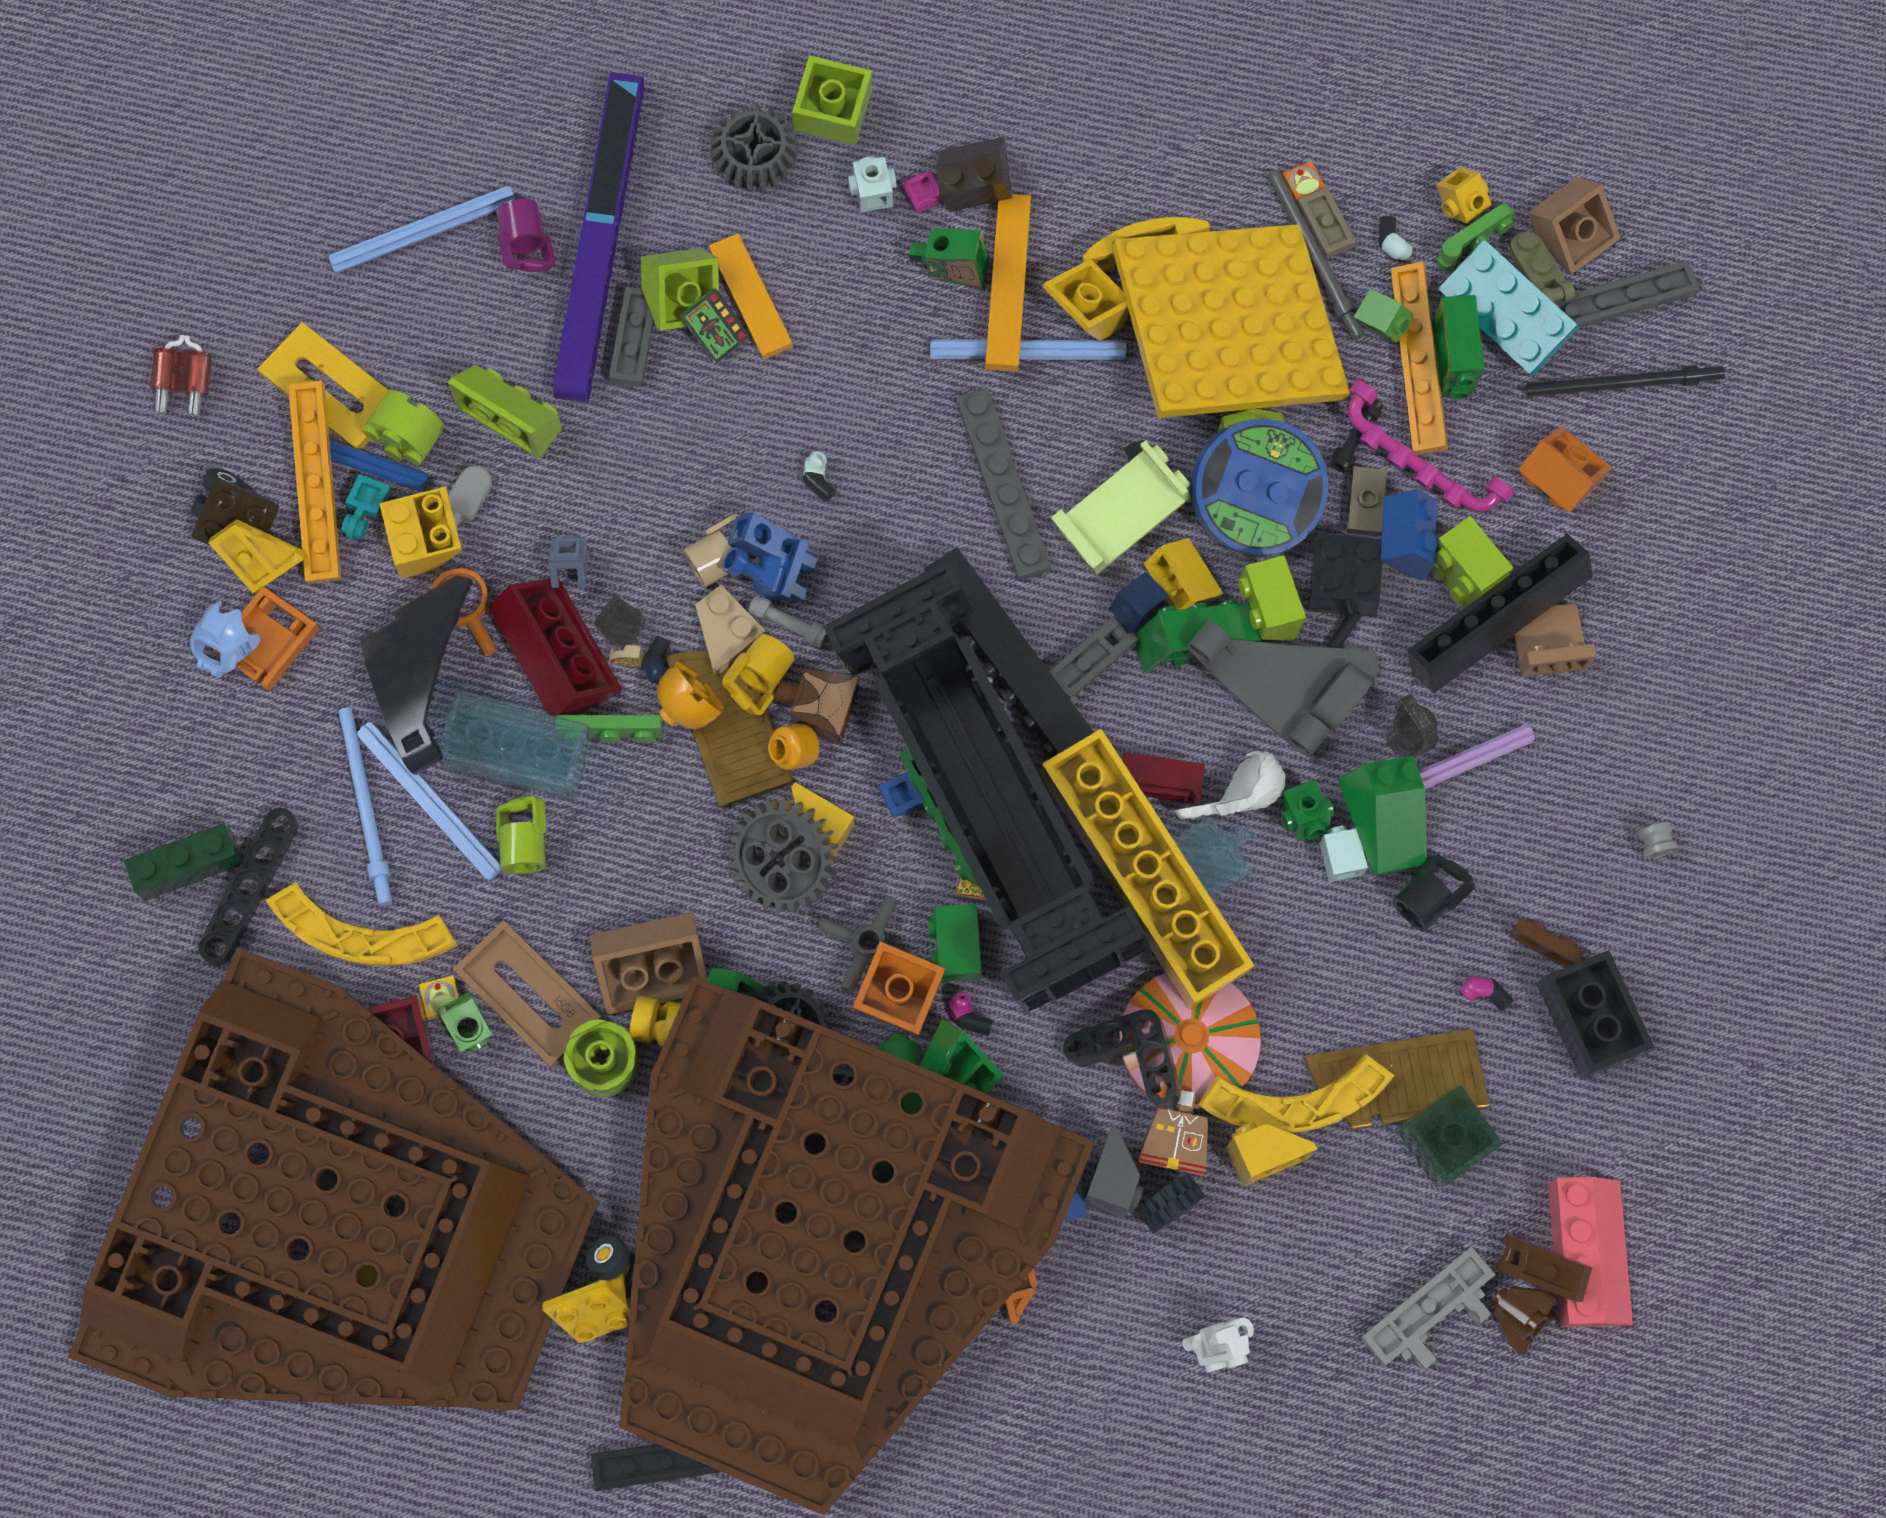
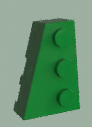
M1229 600L1220 603L1218 606L1208 607L1206 603H1199L1188 607V609L1177 610L1176 606L1159 609L1157 615L1135 634L1139 639L1136 648L1143 674L1153 672V668L1158 664L1173 661L1175 668L1184 666V659L1195 658L1188 649L1187 644L1208 618L1211 622L1221 627L1232 639L1260 642L1258 629L1254 630L1250 621L1249 610H1252L1250 604H1238L1237 600Z
M943 1019L919 1065L922 1068L985 1094H988L1004 1075L964 1031ZM909 1093L904 1096L901 1108L907 1114H915L922 1108V1099L917 1094Z

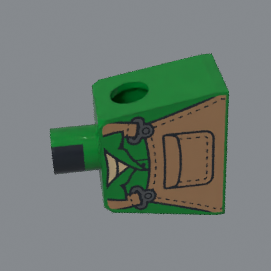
M932 229L927 243L912 242L909 251L910 262L926 263L930 277L934 280L982 289L984 287L989 256L981 230Z

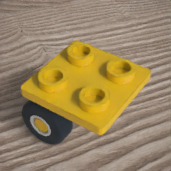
M609 1235L600 1238L591 1246L586 1257L587 1268L600 1281L543 1302V1311L579 1343L592 1341L596 1337L629 1326L630 1302L625 1299V1296L631 1294L635 1253L630 1252L629 1247L617 1236Z

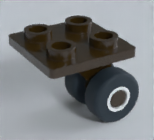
M218 468L207 470L202 485L209 494L207 497L203 494L196 496L191 507L193 515L198 518L191 535L192 538L211 546L209 544L210 538L235 520H240L268 534L280 508L279 505L245 490L244 482L231 472Z

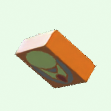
M1312 161L1282 174L1296 203L1299 198L1326 188Z

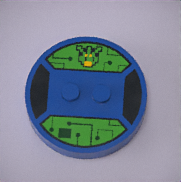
M1271 419L1245 420L1220 430L1202 448L1192 470L1190 481L1191 501L1195 514L1204 530L1224 547L1252 555L1276 554L1299 544L1318 524L1327 503V470L1319 450L1297 428Z

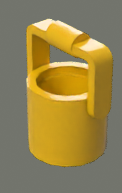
M760 634L748 651L736 658L722 679L723 686L729 691L731 698L742 710H746L750 715H762L776 696V686L795 660L794 654L778 639L770 635ZM737 676L754 690L764 693L756 705L746 692L734 682Z

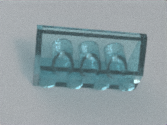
M455 692L439 745L443 754V760L439 761L442 768L575 800L584 771L590 726Z

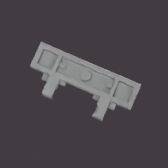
M1471 1246L1360 1339L1383 1367L1400 1355L1404 1361L1411 1357L1420 1369L1425 1371L1437 1361L1423 1344L1428 1339L1425 1333L1453 1310L1458 1314L1464 1309L1477 1326L1486 1321L1492 1314L1480 1301L1485 1296L1480 1288L1493 1278L1495 1274Z

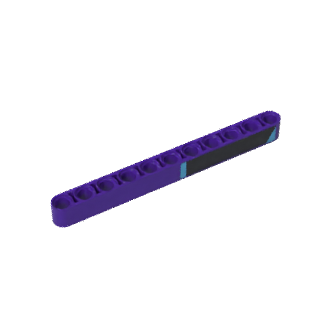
M611 72L609 75L554 378L553 395L555 399L586 403L590 399L643 101L644 76Z

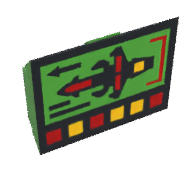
M716 288L703 295L680 316L714 364H717L750 337V334Z

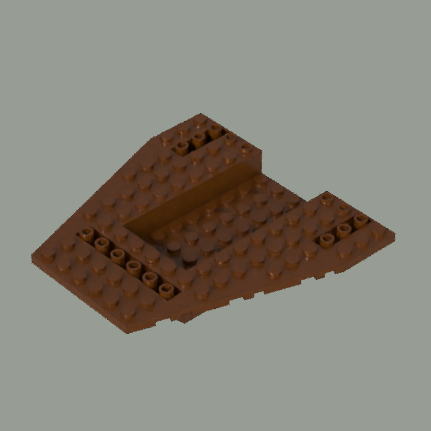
M237 947L224 980H221L197 1015L85 1285L80 1317L81 1326L67 1358L168 1397L518 1410L553 1322V1319L543 1311V1302L564 1294L599 1201L340 986ZM195 1117L201 1123V1131L198 1136L190 1139L184 1134L183 1125L187 1119ZM263 1143L269 1149V1157L265 1163L258 1165L253 1162L250 1154L256 1144ZM326 1169L333 1170L337 1175V1184L329 1191L322 1189L318 1182L319 1175ZM163 1186L168 1187L173 1195L172 1202L165 1208L159 1207L154 1199L156 1191ZM394 1195L401 1196L406 1204L404 1212L398 1217L390 1215L386 1208L387 1201ZM233 1212L239 1216L241 1226L236 1233L229 1234L223 1229L222 1222L228 1213ZM297 1239H303L309 1245V1253L303 1260H296L290 1252L292 1243ZM365 1265L373 1266L378 1274L377 1281L370 1287L361 1284L358 1278L360 1269ZM410 1305H412V1311L407 1319V1322L404 1323Z
M693 976L650 1075L649 1105L646 1118L647 1128L639 1198L640 1208L636 1232V1254L633 1267L629 1333L626 1346V1368L619 1428L825 1515L1054 1245L1095 1142L1067 1131L1029 1111L768 1003L724 989ZM841 1065H847L854 1071V1079L847 1086L836 1084L833 1078L835 1069ZM909 1093L919 1095L923 1102L921 1110L915 1114H907L901 1108L903 1097ZM814 1133L821 1134L826 1141L825 1149L817 1155L810 1154L805 1149L806 1138ZM879 1162H888L894 1168V1176L887 1183H879L873 1177V1168ZM784 1202L794 1204L797 1209L795 1220L789 1224L781 1223L776 1217L778 1206ZM851 1231H860L865 1237V1246L857 1253L848 1251L844 1245L845 1236ZM757 1271L764 1273L768 1279L767 1288L759 1294L751 1292L747 1287L749 1275ZM824 1300L834 1303L837 1310L835 1318L827 1323L818 1320L815 1314L816 1306Z

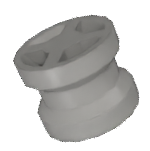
M1671 822L1650 825L1637 832L1639 839L1644 841L1645 849L1643 853L1645 859L1663 857L1679 850L1677 842L1672 840L1671 832L1673 828Z

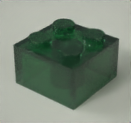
M1461 1085L1449 1089L1395 1128L1436 1188L1449 1184L1503 1145Z

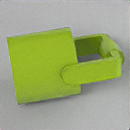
M524 795L509 800L508 803L500 805L496 809V832L499 843L500 870L502 872L528 874L539 872L546 868L544 838L546 817L545 802L542 798ZM532 806L533 822H508L509 813L520 812Z

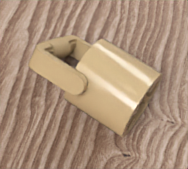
M733 514L705 530L707 536L682 550L689 567L704 588L728 575V573L723 571L722 565L725 556L732 548L718 529L733 520L735 521L736 516H740L738 514ZM755 556L756 558L751 560V562L757 564L761 557Z

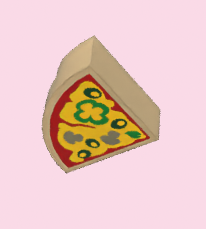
M626 645L624 650L614 647L610 650L608 663L642 668L644 657L642 649L639 645Z

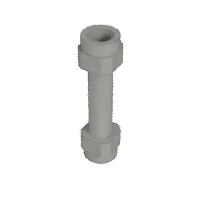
M756 595L749 606L748 613L754 616V618L762 622L765 619L775 622L805 637V643L821 649L827 640L828 635L822 625L816 622L810 625L773 607L772 601Z

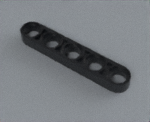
M274 808L265 816L199 942L198 949L201 957L210 965H224L232 958L298 830V821L288 809ZM280 816L288 817L290 819L289 829L284 833H275L272 830L273 821ZM263 847H271L274 850V857L267 864H259L256 861V853ZM246 878H255L258 881L257 890L251 895L241 894L239 888L241 882ZM230 909H239L242 914L241 921L235 926H226L223 922L224 914ZM222 940L225 943L224 953L217 958L209 957L207 947L210 942Z

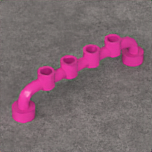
M1356 380L1349 389L1353 397L1348 405V416L1355 428L1363 433L1359 439L1360 442L1376 451L1378 446L1384 448L1390 453L1386 460L1396 468L1403 470L1406 465L1417 472L1413 479L1428 490L1435 485L1444 491L1441 499L1452 508L1458 509L1460 504L1470 510L1485 512L1493 509L1499 502L1507 504L1515 493L1505 482L1492 477L1485 487L1489 494L1482 499L1474 497L1462 485L1447 478L1434 465L1419 458L1406 445L1397 442L1378 425L1369 422L1362 416L1361 408L1363 404L1371 406L1378 396V393L1372 387L1361 380Z

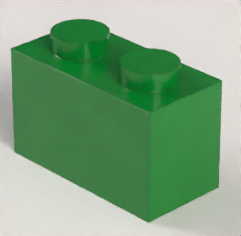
M977 904L935 906L934 917H928L929 938H936L937 951L930 952V961L933 964L946 968L941 982L981 980Z

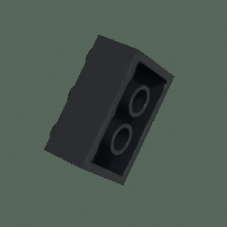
M1609 950L1545 975L1537 983L1538 989L1580 1080L1643 1056L1655 1048Z

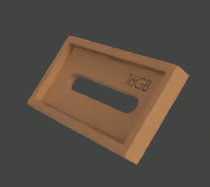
M504 920L453 968V971L551 1069L564 1057L569 1038L577 1027L591 1020H602V1017ZM500 962H504L519 975L562 1018L563 1023L561 1027L557 1029L551 1028L495 972V966Z

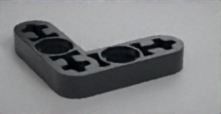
M1139 1010L1079 1030L1066 1038L1063 1052L1078 1067L1090 1066L1135 1050L1145 1091L1150 1101L1161 1109H1170L1180 1101L1182 1095L1181 1086L1165 1026L1161 1018L1153 1010ZM1149 1020L1152 1025L1150 1026V1032L1145 1034L1141 1029L1144 1028V1022ZM1127 1026H1130L1133 1029V1032L1131 1033L1134 1036V1039H1131V1035L1127 1030ZM1113 1030L1121 1031L1122 1039L1120 1043L1115 1046H1107L1105 1039L1108 1033ZM1095 1037H1096V1040H1097L1098 1045L1101 1047V1050H1099V1051H1098L1097 1048L1094 1046V1045H1096V1042L1094 1041V1038H1095ZM1083 1042L1086 1047L1083 1049L1084 1054L1079 1056L1075 1051L1079 1048L1078 1044ZM1153 1051H1162L1164 1053L1163 1062L1157 1067L1147 1066L1148 1055ZM1162 1076L1164 1083L1169 1088L1165 1098H1161L1157 1094L1161 1092V1086L1156 1077Z

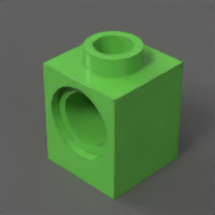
M1370 288L1354 318L1364 328L1397 343L1401 335H1404L1409 329L1413 314L1402 303Z
M470 991L438 1008L440 1016L460 1052L466 1049L469 1051L477 1050L488 1042V1037L492 1036L490 1027ZM470 1017L477 1021L474 1029L469 1032H462L457 1028L458 1023L463 1018Z

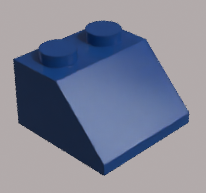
M1419 489L1384 496L1381 561L1418 580H1425L1435 562V549L1437 547V499Z

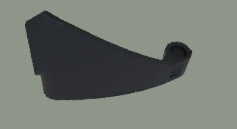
M455 575L401 607L396 612L394 621L361 640L366 667L382 715L403 763L413 775H417L443 760L442 751L433 738L435 734L429 728L426 721L436 679L449 638L459 620L460 610L473 584L470 578Z

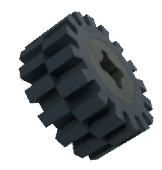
M1186 1173L1147 1200L1136 1211L1154 1234L1191 1209L1205 1195L1191 1175Z

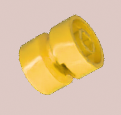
M638 996L634 1005L629 1031L632 1040L645 1044H650L653 1040H657L658 1045L663 1047L681 1003L668 1001L663 1006L660 1005L658 999Z

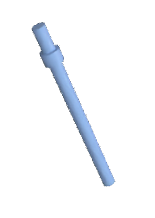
M343 708L338 712L370 862L367 865L370 881H374L378 905L386 906L392 904L387 879L390 877L388 862L383 860L352 708Z

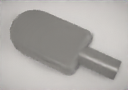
M474 465L465 468L448 494L456 527L462 518L468 521H472L491 490L492 477L484 467Z

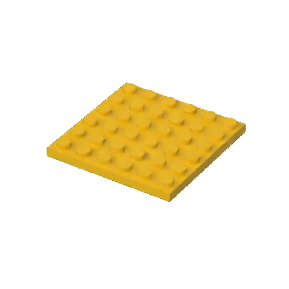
M1299 224L1114 240L1112 250L1158 418L1339 401L1348 398L1350 394Z

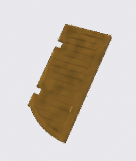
M688 651L666 656L669 668L677 661H680L698 674L695 678L703 685L707 683L724 706L723 712L714 721L705 727L692 729L720 808L794 782L790 770H783L776 766L769 755L768 745L775 728L768 709L762 715H750L746 710H742L731 698L729 691L723 686L722 679L732 664L716 676L711 667L708 651ZM737 676L734 682L746 692L756 705L762 697V693L753 688L748 689L747 684Z
M1473 1029L1305 1056L1309 1072L1317 1089L1323 1088L1343 1076L1364 1054H1367L1395 1075L1372 1101L1354 1113L1342 1118L1350 1125L1351 1130L1373 1127L1371 1116L1379 1114L1381 1115L1383 1125L1450 1114L1448 1103L1458 1102L1460 1112L1489 1108Z

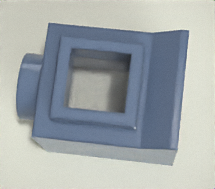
M575 535L552 538L549 561L552 588H559V569H577L579 588H586L588 569L586 538H578Z

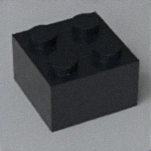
M1316 534L1308 611L1376 617L1381 592L1382 539Z

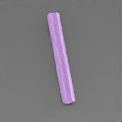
M1525 724L1420 769L1419 773L1425 789L1532 743L1535 739L1534 732L1528 724Z

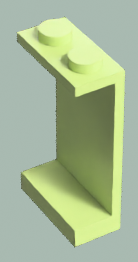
M1145 440L1140 444L1143 451L1068 513L1065 514L1061 509L1051 517L1056 527L1096 575L1191 498L1187 490L1190 483L1179 470L1173 473L1165 464L1169 459L1158 445L1152 448Z

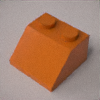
M1560 426L1540 441L1518 470L1524 475L1523 477L1529 485L1534 488H1540L1549 495V500L1554 506L1570 513L1580 505L1613 467L1566 428Z
M880 942L857 995L853 1009L919 1037L946 968Z

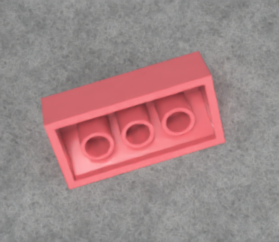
M1597 1177L1554 1179L1548 1183L1553 1251L1593 1267L1583 1302H1575L1557 1294L1560 1328L1632 1326L1633 1319L1620 1181Z

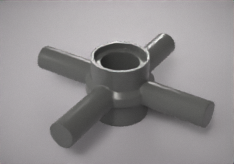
M886 896L873 923L862 925L856 931L823 918L819 931L849 943L851 952L855 957L840 987L843 991L853 994L866 966L871 964L877 947L872 950H865L860 946L861 943L872 939L878 942V945L880 942L888 945V939L884 930L898 904V901L894 898Z

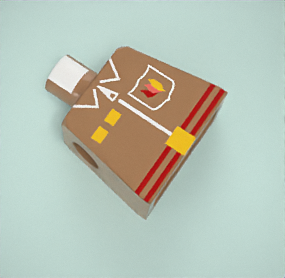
M1181 1090L1180 1101L1176 1106L1172 1107V1110L1156 1108L1137 1161L1206 1176L1208 1118L1193 1115L1197 1093Z

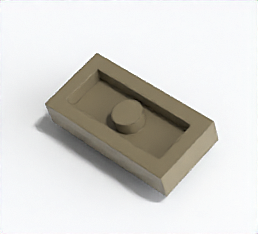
M1328 187L1298 199L1297 205L1326 259L1355 247L1356 240Z

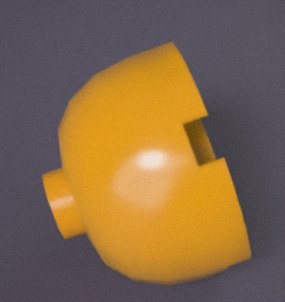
M677 661L665 672L657 686V699L662 707L659 714L671 726L678 723L686 729L695 730L705 727L714 721L723 712L724 706L707 683L703 685L695 678L698 674L680 661Z

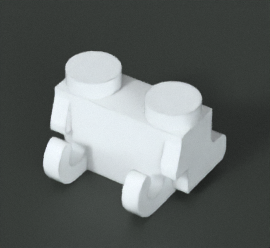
M1239 1318L1205 1327L1200 1330V1333L1183 1339L1182 1344L1186 1351H1195L1199 1365L1205 1366L1206 1372H1212L1226 1366L1227 1368H1232L1248 1362L1247 1354L1250 1353L1248 1338L1253 1336L1254 1329L1248 1319ZM1240 1326H1241V1327L1243 1328V1330H1244L1242 1336H1240L1239 1331H1238V1329H1239Z

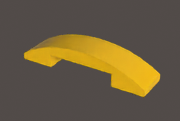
M1187 217L1156 218L1134 223L1116 230L1094 244L1083 255L1082 263L1091 259L1103 272L1114 270L1115 257L1112 245L1115 239L1209 232L1210 225L1208 221Z

